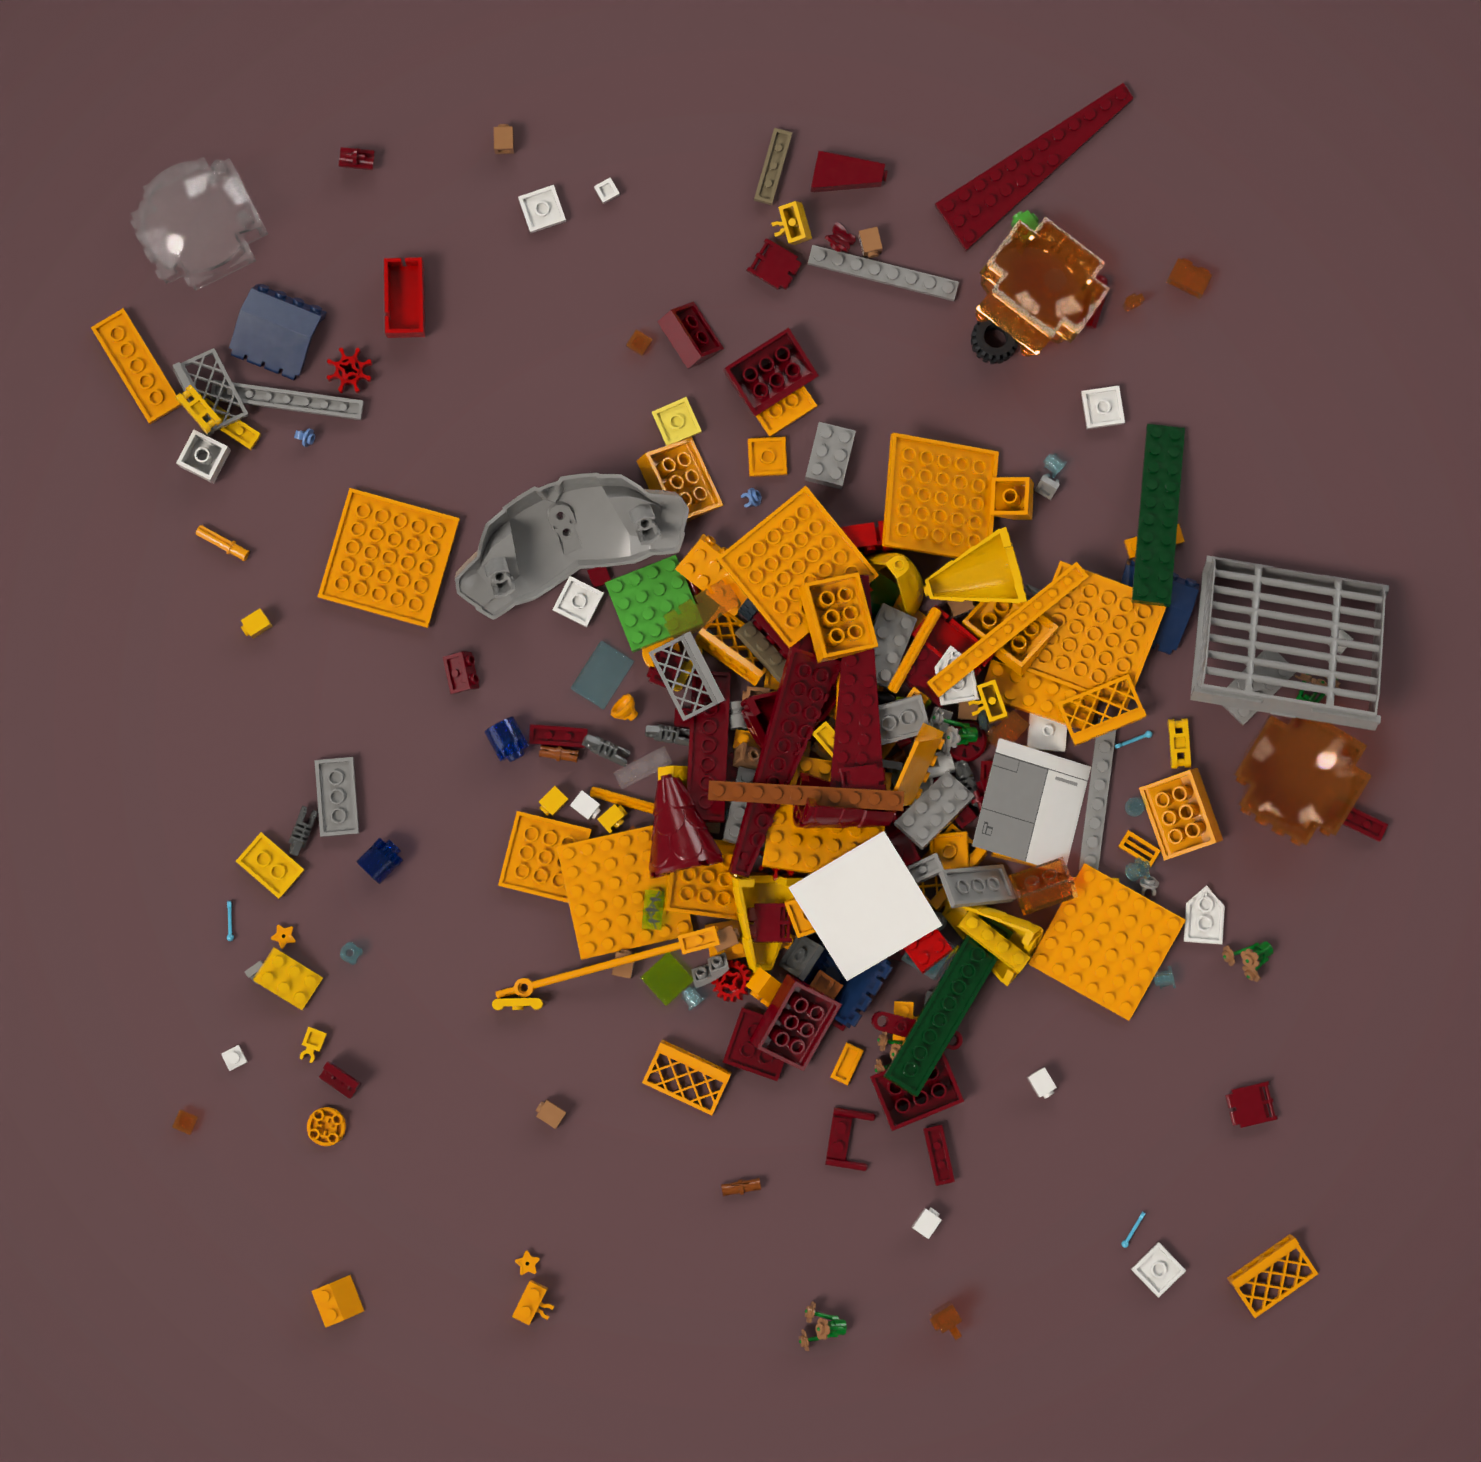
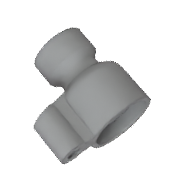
M742 701L730 702L729 730L747 728L741 712L743 709L741 706Z

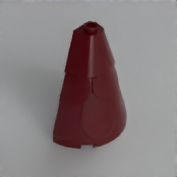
M837 680L835 684H832L827 702H824L820 711L822 713L820 718L816 720L813 730L820 721L825 719L836 704ZM778 689L772 692L749 696L741 702V706H744V709L741 710L744 722L761 750Z
M799 772L796 785L830 787V781L808 773ZM809 797L805 805H793L794 825L805 829L889 826L896 819V811L817 806L816 800Z
M672 774L660 776L661 780L657 781L653 808L654 822L649 862L650 878L670 875L672 872L693 867L723 863L724 860L720 849L708 831L707 825L696 809L695 802L680 778L672 777Z

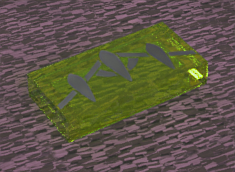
M645 890L642 929L661 930L664 891Z

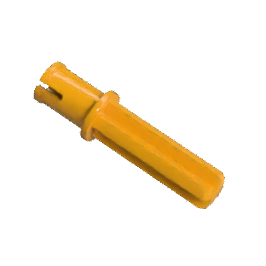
M200 525L196 530L197 536L225 550L228 555L232 554L242 561H246L250 554L249 550L237 545L236 541H230L203 525Z

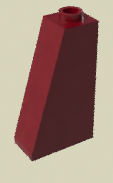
M818 151L811 192L881 187L882 181L886 182L888 170H884V163Z

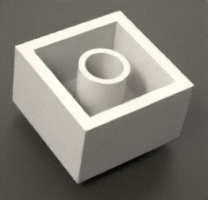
M193 430L176 464L214 484L231 449Z

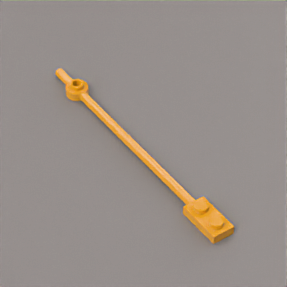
M712 926L679 935V942L536 981H532L529 978H521L515 982L513 987L496 991V997L499 999L517 994L519 997H528L534 992V989L668 952L681 949L683 955L721 944L717 928ZM523 984L528 986L527 991L522 989Z

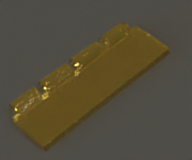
M721 579L710 586L714 592L713 594H710L708 589H705L694 596L698 602L694 605L693 601L689 599L678 606L681 614L678 615L675 609L665 614L663 617L667 623L664 626L673 640L689 631L691 634L695 633L741 604L729 584L725 585Z

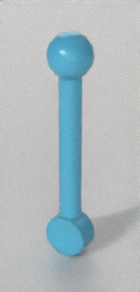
M1148 730L1143 735L1114 745L1115 749L1146 737L1151 738L1152 732Z
M227 901V940L233 941L234 935L232 934V901Z
M1142 1211L1126 1240L1122 1241V1247L1127 1248L1129 1246L1131 1237L1146 1215L1145 1212Z

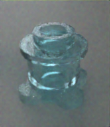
M1056 453L1054 455L1049 454L1043 461L1045 464L1043 468L1049 469L1053 473V478L1067 463L1066 460L1064 462L1056 456Z
M1136 858L1135 863L1126 865V876L1134 882L1139 880L1140 877L1148 879L1150 877L1149 862Z
M347 942L340 950V957L352 965L356 964L359 955L363 954L362 948H358L353 942ZM352 949L353 955L349 957L347 952Z
M1168 966L1169 970L1156 971L1157 975L1153 976L1156 987L1160 986V989H1162V987L1173 985V989L1176 988L1171 966Z
M691 986L682 992L683 997L680 998L681 1000L684 999L687 1003L689 1011L705 999L695 990L696 987L692 989Z

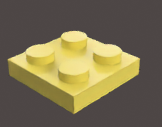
M687 397L652 411L666 446L702 433Z

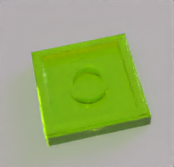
M669 952L640 977L665 1006L693 982V978Z

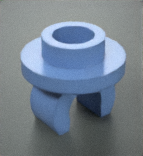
M310 428L306 431L296 430L294 438L302 440V445L308 447L313 444L315 434L313 429Z
M754 488L748 489V493L741 495V498H749V502L744 507H752L753 505L757 507L761 503V494Z

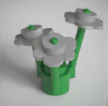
M939 708L934 713L932 718L934 728L939 729L943 722L962 727L958 731L957 728L949 726L947 733L943 734L942 738L945 741L941 752H944V755H950V747L956 748L957 745L977 741L978 731L976 727H970L969 723H960L944 718V710L942 708Z

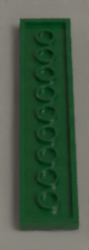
M1147 424L1132 603L1170 607L1185 428Z
M977 915L1009 940L1011 938L1012 931L995 920ZM966 934L883 1077L915 1097H918L998 960L996 956Z

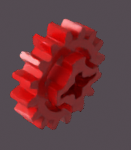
M728 960L729 970L715 981H712L711 984L716 985L713 991L719 992L717 997L723 998L724 1001L729 1002L731 1000V1002L735 1003L737 998L743 1000V994L749 995L746 984L751 979L749 975L752 972L746 970L747 965H741L740 961L736 960L734 963V961ZM732 969H738L740 972H734ZM725 990H730V991H732L733 993H732V994H728V993L725 992Z

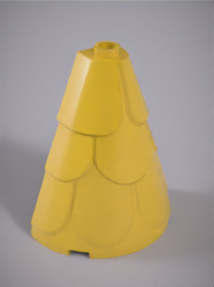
M1007 527L996 530L954 561H949L925 580L926 585H923L925 596H929L933 600L1007 603L1027 601L1020 568L1013 545L1010 542Z
M875 553L867 556L866 560L875 571L880 572L885 567H888L895 576L902 601L897 606L902 612L913 617L921 606L924 594L923 580L915 565L905 555L900 553Z
M751 872L749 877L738 874L732 876L737 916L742 931L741 940L748 967L752 969L753 973L759 967L764 971L772 970L782 943L753 942L749 924H754V922H748V907H754V903H784L786 900L795 898L789 887L803 878L782 874V876L778 875L777 880L774 881V874L765 872Z
M948 898L943 905L945 909L942 915L962 939L965 938L966 933L958 928L957 925L967 911L995 920L1012 931L1013 934L1009 941L1030 957L1043 935L1044 930L1042 927L1009 915L1006 912L987 907V905L951 908ZM1000 959L997 960L991 970L1007 987L1019 974Z

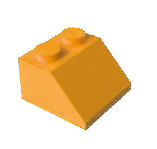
M992 477L990 515L1012 520H1032L1034 482L1030 477Z
M351 1274L311 1291L325 1328L365 1311Z

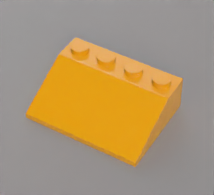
M692 437L647 452L636 461L650 490L672 491L683 498L689 508L687 522L723 506Z
M859 572L804 583L799 588L818 663L878 647Z
M980 602L962 621V626L980 640L1026 602ZM1042 614L997 650L994 656L1021 676L1035 661L1059 626Z
M925 723L922 724L893 789V791H905L904 806L912 805L914 799L920 797L923 790L920 788L921 783L927 782L930 775L927 770L929 766H934L938 757L934 754L937 749L941 750L945 741L942 738L943 731Z
M1198 768L1190 769L1139 788L1164 861L1223 841Z

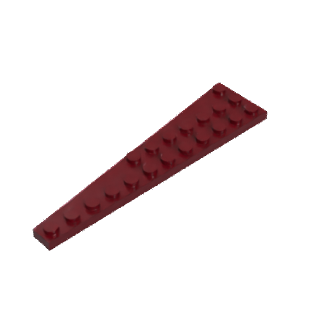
M1124 83L1118 85L935 203V207L965 251L971 248L987 231L993 228L998 221L1006 216L1018 203L1026 198L1029 193L1037 188L1087 140L1092 138L1098 130L1104 127L1133 100L1134 97Z
M860 575L872 620L869 575ZM874 648L842 657L830 787L840 788L842 786L841 775L838 773L840 768L877 764V768L883 767ZM844 772L845 784L848 785L846 772ZM884 781L879 782V785H884Z
M794 647L789 648L753 783L790 785L807 747V742L814 731L813 727L816 720L820 718L822 713L820 711L824 702H827L832 684H835L840 673L841 661L834 659L818 663L816 654ZM747 802L728 872L749 877L759 855L760 848L766 839L765 835L768 828L771 827L776 810L779 809L781 804Z

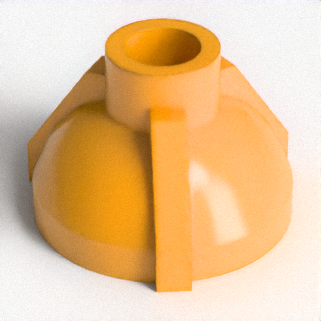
M630 694L623 695L614 704L610 715L616 719L634 720L638 715V712L635 710L634 698Z

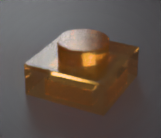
M1134 293L1126 297L1123 308L1128 312L1142 305L1145 301L1142 293L1139 295Z
M636 329L626 347L643 356L652 339Z
M180 1109L172 1128L191 1135L199 1117Z

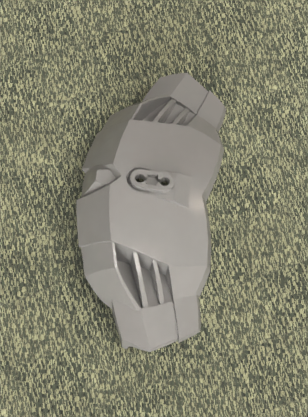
M575 474L562 476L558 481L540 488L534 486L502 507L503 509L485 524L478 550L456 572L457 594L476 607L477 611L494 620L515 605L539 598L580 569L634 564L653 555L678 553L685 536L684 529L689 508L683 498L676 492L643 489L622 474ZM563 512V518H560L557 513ZM564 529H569L568 532H563Z

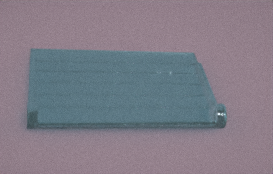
M600 641L570 689L604 710L634 661L605 642Z

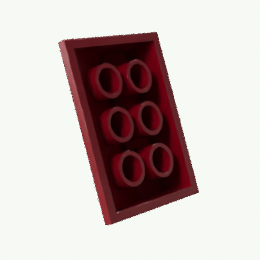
M789 327L723 369L732 386L754 417L819 376Z
M787 974L749 1041L758 1050L804 1071L842 1004L807 983Z
M944 1052L918 1097L911 1095L883 1077L886 1070L870 1076L891 1131L964 1102Z

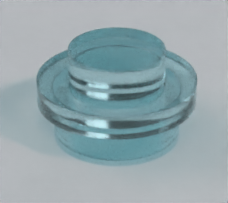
M1130 798L1125 803V811L1128 815L1137 817L1143 813L1144 803L1139 798Z

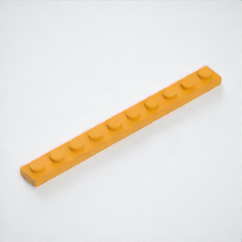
M1078 562L1074 563L927 682L928 686L938 698L1086 580L1089 577Z

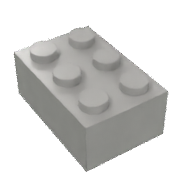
M819 422L805 481L842 490L856 431Z

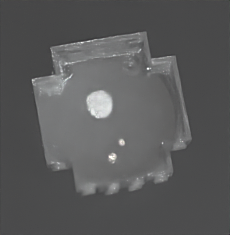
M204 157L196 161L178 163L163 170L149 184L143 186L144 193L142 195L144 200L140 202L138 210L130 213L133 218L130 222L134 230H138L135 234L142 246L146 247L143 250L148 260H150L151 264H156L158 269L155 272L160 281L164 280L168 284L184 276L188 287L192 286L196 291L256 261L248 244L268 235V232L230 158L225 161L215 160L210 167Z

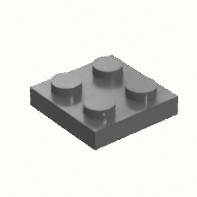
M796 936L778 965L804 981L825 948L806 936L800 938Z

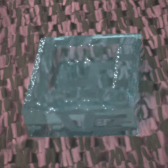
M982 710L978 714L979 726L981 730L988 731L990 730L989 720L986 711Z

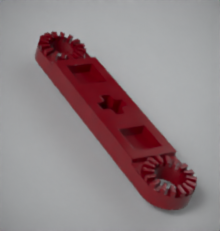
M884 1011L875 1012L871 1018L872 1026L875 1029L905 1038L916 1021ZM880 1016H885L886 1023L880 1027L877 1020ZM958 1031L954 1034L957 1039L956 1044H948L947 1049L956 1050L962 1045L963 1038Z

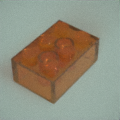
M1063 857L1008 875L1023 916L1078 897L1074 879Z

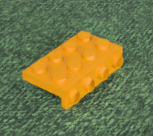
M702 534L696 544L676 566L675 570L735 617L739 608L748 597L716 560L727 548H721L710 535Z

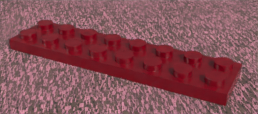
M711 671L725 700L690 718L687 791L695 802L696 809L704 822H724L725 801L708 800L709 780L726 781L731 672ZM692 675V687L700 690L701 679ZM703 685L702 691L707 692ZM692 690V702H696L698 691ZM700 694L698 704L706 706L712 703L709 695ZM691 704V713L693 711L694 704Z

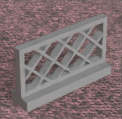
M214 348L182 363L178 362L172 365L173 372L183 391H186L185 388L191 385L199 395H203L204 400L206 396L216 399L212 410L225 416L223 422L211 428L212 431L206 434L207 436L248 416V412ZM213 354L216 360L214 367L203 364L205 358ZM190 364L198 365L197 374L188 373L186 366ZM202 367L212 370L209 379L199 376ZM215 371L223 374L224 379L222 383L212 381ZM197 379L208 382L205 392L196 388ZM210 383L221 387L218 396L207 393ZM223 388L232 391L231 400L220 397ZM189 397V398H188V401H189V402H191L192 400H194L193 397ZM219 400L229 403L227 412L216 409ZM232 405H236L241 408L243 413L235 416L229 414ZM208 415L203 418L205 422L211 419Z
M690 631L648 652L683 721L725 700ZM679 641L684 646L682 655L671 652L673 645ZM659 651L668 653L665 664L658 662L654 654ZM670 654L681 657L678 668L667 665ZM683 658L692 661L693 667L691 672L680 669ZM666 667L677 670L674 681L666 679L664 675ZM679 671L690 674L687 685L676 682ZM692 675L701 679L700 690L689 686ZM675 684L686 687L683 698L674 695L673 689ZM703 685L707 692L702 691ZM688 688L699 692L696 702L685 699ZM700 694L709 695L712 703L706 706L698 704ZM684 701L694 704L692 713L686 716L682 711Z

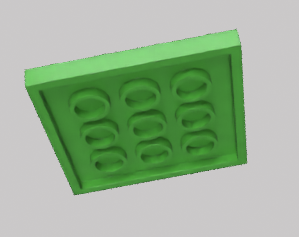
M676 555L605 582L633 653L704 625L685 577L675 570L679 564Z

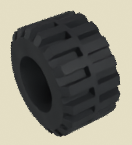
M992 313L990 316L988 314L984 315L983 319L980 318L973 328L971 334L972 350L977 353L976 356L978 358H983L985 363L990 361V364L995 362L1000 364L1004 360L1007 361L1017 349L1020 339L1018 335L1019 329H1016V323L1011 322L1009 316L1005 318L1002 313L996 315V313ZM992 329L999 330L1005 335L1006 343L1002 347L993 348L985 342L984 334Z

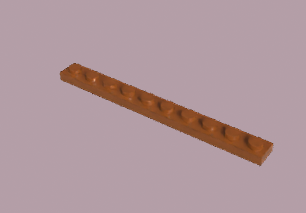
M709 780L708 800L805 805L809 797L816 800L817 806L903 811L905 791Z

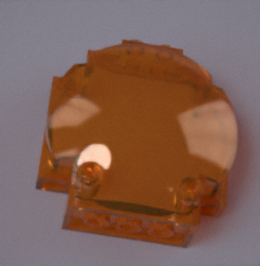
M1047 217L1043 218L1035 230H1032L1027 224L1018 220L979 272L981 274V286L987 294L976 308V318L980 322H986L990 319L1022 344L1021 353L1026 357L1033 356L1034 354L1038 355L1049 341L1060 344L1067 340L1071 343L1110 290L1104 283L1095 278L1105 262Z
M1269 715L1259 733L1248 745L1243 759L1233 773L1237 777L1235 781L1246 786L1243 790V796L1237 805L1241 807L1240 811L1250 816L1252 813L1256 817L1254 821L1262 826H1271V831L1275 834L1291 837L1290 841L1299 847L1301 844L1307 846L1317 828H1319V832L1328 837L1330 834L1336 836L1372 777L1355 766L1367 745L1331 723L1290 717L1284 723L1276 717Z

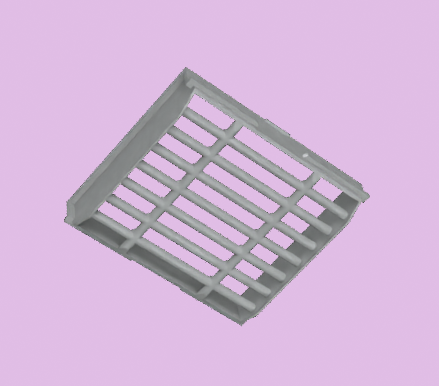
M1207 555L1202 571L1190 700L1375 731L1378 724L1381 723V716L1377 715L1380 696L1385 600L1389 592V585L1329 575H1318ZM1215 577L1251 582L1253 584V591L1214 585ZM1261 585L1330 595L1333 597V605L1261 593ZM1213 593L1250 598L1252 600V607L1213 601ZM1341 598L1375 603V612L1341 606ZM1260 600L1328 611L1332 613V621L1259 609ZM1212 609L1248 614L1251 620L1250 623L1213 618L1211 617ZM1340 614L1374 619V628L1340 622ZM1258 617L1330 628L1331 637L1258 625ZM1215 625L1248 631L1249 640L1210 634V626ZM1339 630L1373 635V644L1340 639ZM1257 633L1328 644L1330 646V653L1257 641ZM1209 641L1246 647L1248 655L1243 656L1208 650ZM1338 646L1372 651V660L1337 655ZM1256 649L1326 660L1329 663V670L1255 658ZM1207 658L1244 663L1247 666L1246 673L1207 666ZM1337 662L1371 668V677L1336 671ZM1254 666L1322 676L1328 679V684L1323 686L1254 674ZM1205 674L1244 680L1245 690L1204 684ZM1340 679L1370 684V693L1335 688V681ZM1253 682L1324 693L1327 696L1326 704L1252 692ZM1334 696L1369 701V711L1334 706Z

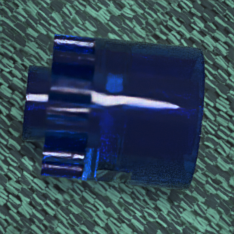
M513 716L496 723L484 732L500 762L506 759L512 762L525 754L523 750L529 747Z
M379 838L356 862L377 883L381 884L403 859L398 855L401 850L391 840L385 842Z

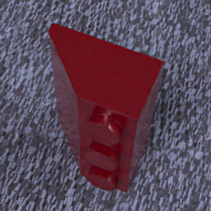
M694 302L671 309L658 321L662 331L666 334L673 348H675L688 369L700 365L724 349Z

